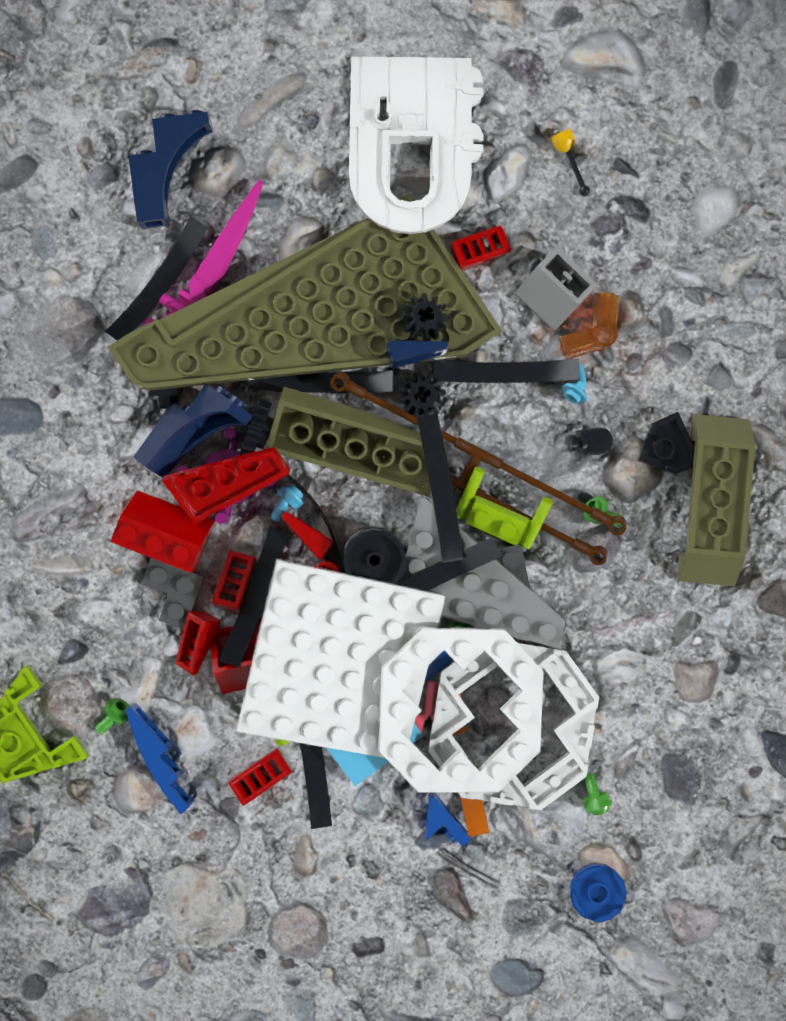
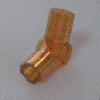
M607 292L594 294L591 327L559 337L560 349L565 360L597 351H605L615 343L618 337L616 327L619 295ZM597 331H605L609 336V342H600L597 338Z

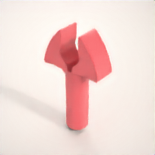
M433 680L427 682L425 709L415 718L416 725L422 734L424 729L423 723L428 719V716H431L433 721L438 682Z

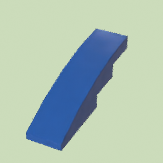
M135 703L126 709L134 739L148 769L162 792L177 811L182 814L191 806L194 800L176 781L184 772L165 752L173 743L141 707Z

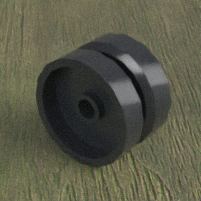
M370 525L359 528L348 537L343 545L342 562L346 574L396 584L405 572L407 558L404 547L392 532L383 527ZM378 555L379 558H376L375 563L371 564L369 561L370 556Z

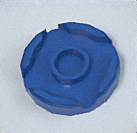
M592 863L583 866L575 873L570 881L569 895L573 907L580 916L594 922H604L613 919L621 912L627 891L623 879L615 869L606 864Z

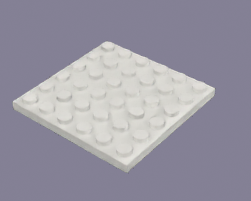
M277 559L237 723V732L385 758L378 750L381 667L423 627L438 628L445 596L439 593ZM428 666L403 689L417 706H419ZM415 718L402 730L409 740Z

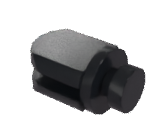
M602 427L581 429L576 432V435H569L567 438L568 450L570 452L577 451L579 455L583 456L606 453L610 450L613 442L609 430Z

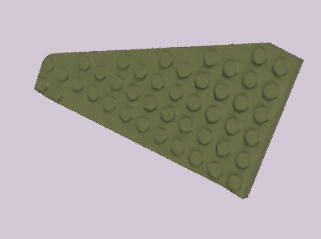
M410 193L398 199L408 202L415 201ZM366 218L177 312L132 331L108 346V348L135 386L145 390H160L390 365L386 351L387 341H422V335H418L416 340L411 339L413 330L407 333L403 331L408 323L401 322L400 318L401 315L406 314L403 311L404 304L411 305L410 299L413 296L421 301L423 293L427 294L428 301L437 296L438 301L436 305L444 303L446 309L442 313L449 315V320L443 322L447 326L446 331L439 332L437 340H434L430 335L428 341L448 342L449 348L446 354L424 361L465 357L501 334L502 330L434 229L416 234L397 233L382 228L369 218ZM424 314L420 320L425 323L429 319V315Z

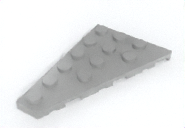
M421 497L406 554L405 572L400 581L442 561L434 504L428 498ZM459 527L462 551L478 544L477 541ZM497 559L429 590V592L445 596L441 617L485 629L503 628L510 636L559 648L566 620L531 591L510 570L506 569Z

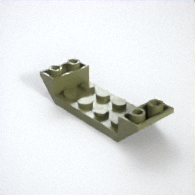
M692 414L690 438L695 443L686 552L680 553L677 581L735 586L746 558L755 440L749 419Z

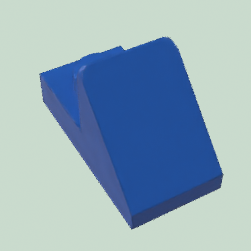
M430 792L428 794L426 840L444 825L443 832L452 843L458 841L462 847L471 840L468 831L437 794Z

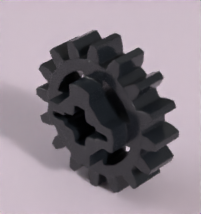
M260 398L255 411L247 410L253 417L246 426H241L237 441L243 442L239 456L255 452L256 447L264 449L274 422V418L268 416L272 402Z

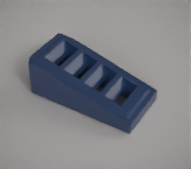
M387 341L386 351L391 368L393 369L443 356L449 348L448 342Z

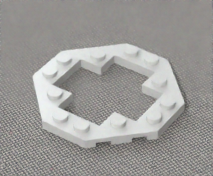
M423 627L381 667L378 750L418 792H500L540 752L543 670L503 628L450 629ZM443 650L463 670L485 651L520 688L500 708L518 730L478 769L459 749L437 769L402 732L422 711L403 689Z
M518 643L541 669H544L574 711V713L552 728L568 752L523 785L515 776L500 792L458 793L462 798L486 800L491 803L510 806L517 805L528 807L529 809L542 810L587 777V762L589 750L592 746L595 727L594 718L598 708L599 696L567 651ZM485 651L465 670L453 661L440 672L428 751L439 767L458 749L468 758L452 734L475 718L459 694L498 666Z

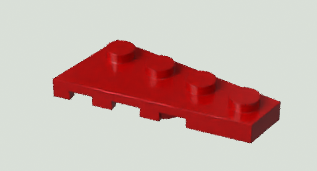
M274 446L164 475L162 482L192 522L197 524L285 477L290 473V468Z

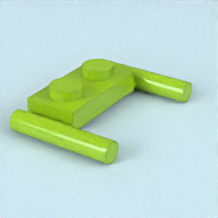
M475 467L456 508L457 518L466 519L467 524L517 546L520 543L522 547L530 549L553 501L548 497H543L533 519L530 520L485 498L476 496V491L485 474V470Z

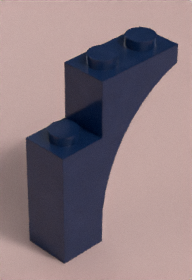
M191 110L184 115L167 113L160 115L159 118L152 119L156 152L141 150L136 152V155L128 156L136 219L142 229L170 226L168 195L172 177L187 151L203 137L213 133L212 121L207 111Z
M205 384L190 406L185 404L181 408L175 403L171 404L136 452L134 458L163 478L164 475L170 474L180 460L200 441L216 431L227 427L246 426L253 416L244 410L246 404L240 399L231 395L219 385L216 389H213Z

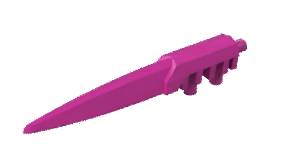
M261 179L258 180L235 211L197 272L193 275L188 284L189 292L181 289L177 300L165 293L161 296L159 303L170 309L165 317L216 291L249 224L263 187ZM149 317L145 325L155 320Z

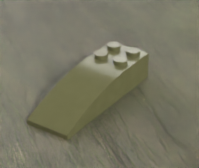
M283 388L267 448L275 446L278 452L284 456L430 496L431 487L420 433L339 402L291 388Z

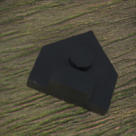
M679 412L650 424L637 459L638 462L672 475L693 467L695 447Z

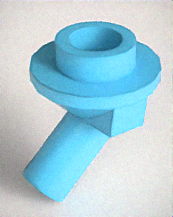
M579 364V380H575L574 383H566L562 387L564 397L573 404L585 403L587 401L585 391L586 377L583 364Z
M283 484L277 492L281 499L273 510L271 518L275 521H280L289 506L296 510L303 505L301 500L303 494L293 484L289 487Z

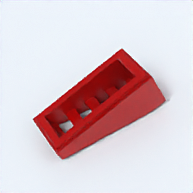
M502 225L450 243L454 259L462 272L512 251ZM497 235L502 248H496L492 236ZM487 239L491 252H486L482 240ZM474 243H477L481 255L479 256L476 255L472 246ZM467 247L471 256L470 259H466L462 248Z
M284 512L282 518L317 559L322 561L332 547L333 540L290 512Z
M229 550L212 599L213 606L239 614L249 587L256 557ZM233 561L247 565L246 570L232 566ZM229 573L244 576L243 580L229 577ZM226 584L240 587L239 591L225 588ZM223 594L236 598L235 602L222 599Z
M205 611L188 612L175 664L191 675H197L216 636L221 620Z
M276 748L232 777L228 784L242 806H244L293 771L279 749ZM271 759H273L281 771L279 774H276V772L270 765L269 761ZM261 766H264L271 777L270 780L267 781L259 769ZM251 773L255 774L261 784L258 788L250 777ZM242 779L251 790L249 794H247L240 783Z

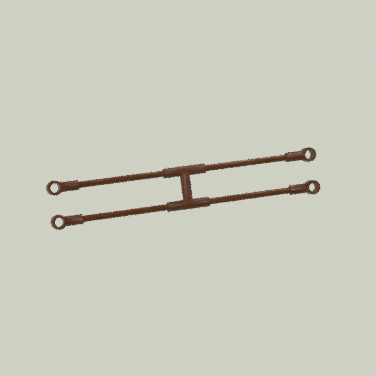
M338 372L332 377L330 384L335 391L345 390L358 398H365L418 426L415 416L367 392L368 390L350 381L346 373ZM336 378L342 379L344 385L338 384ZM442 431L444 440L454 444L455 448L471 455L460 477L450 473L453 487L464 492L474 468L478 467L482 461L498 470L502 469L589 514L590 518L608 526L610 532L614 535H621L625 532L627 521L623 516H611L596 507L593 509L504 463L503 459L460 437L456 438ZM478 487L476 496L485 498L530 520L533 519V517L486 494L485 490ZM544 523L542 524L541 530L572 545L571 548L590 557V561L594 565H603L606 562L607 550L603 546L593 547L578 538L573 539ZM620 523L622 527L617 528L613 524ZM600 553L603 557L597 558L594 554Z

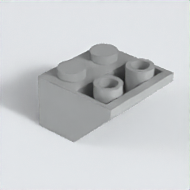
M556 246L514 294L555 332L591 295L598 284L565 252Z

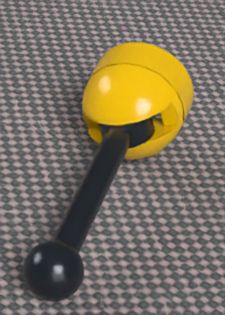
M572 129L564 130L554 135L551 141L557 151L566 153L580 186V195L588 196L590 188L585 185L571 152L575 145Z

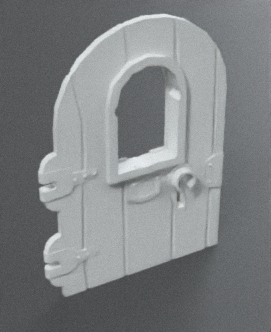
M351 56L350 188L360 210L378 226L397 233H425L444 225L463 207L470 189L471 163L477 162L481 158V154H483V145L473 144V142H483L481 128L477 124L472 123V107L477 106L483 97V88H473V86H482L483 77L477 68L472 67V58ZM380 100H387L386 121H380ZM413 142L430 145V190L422 200L412 202L398 200L391 193V144Z

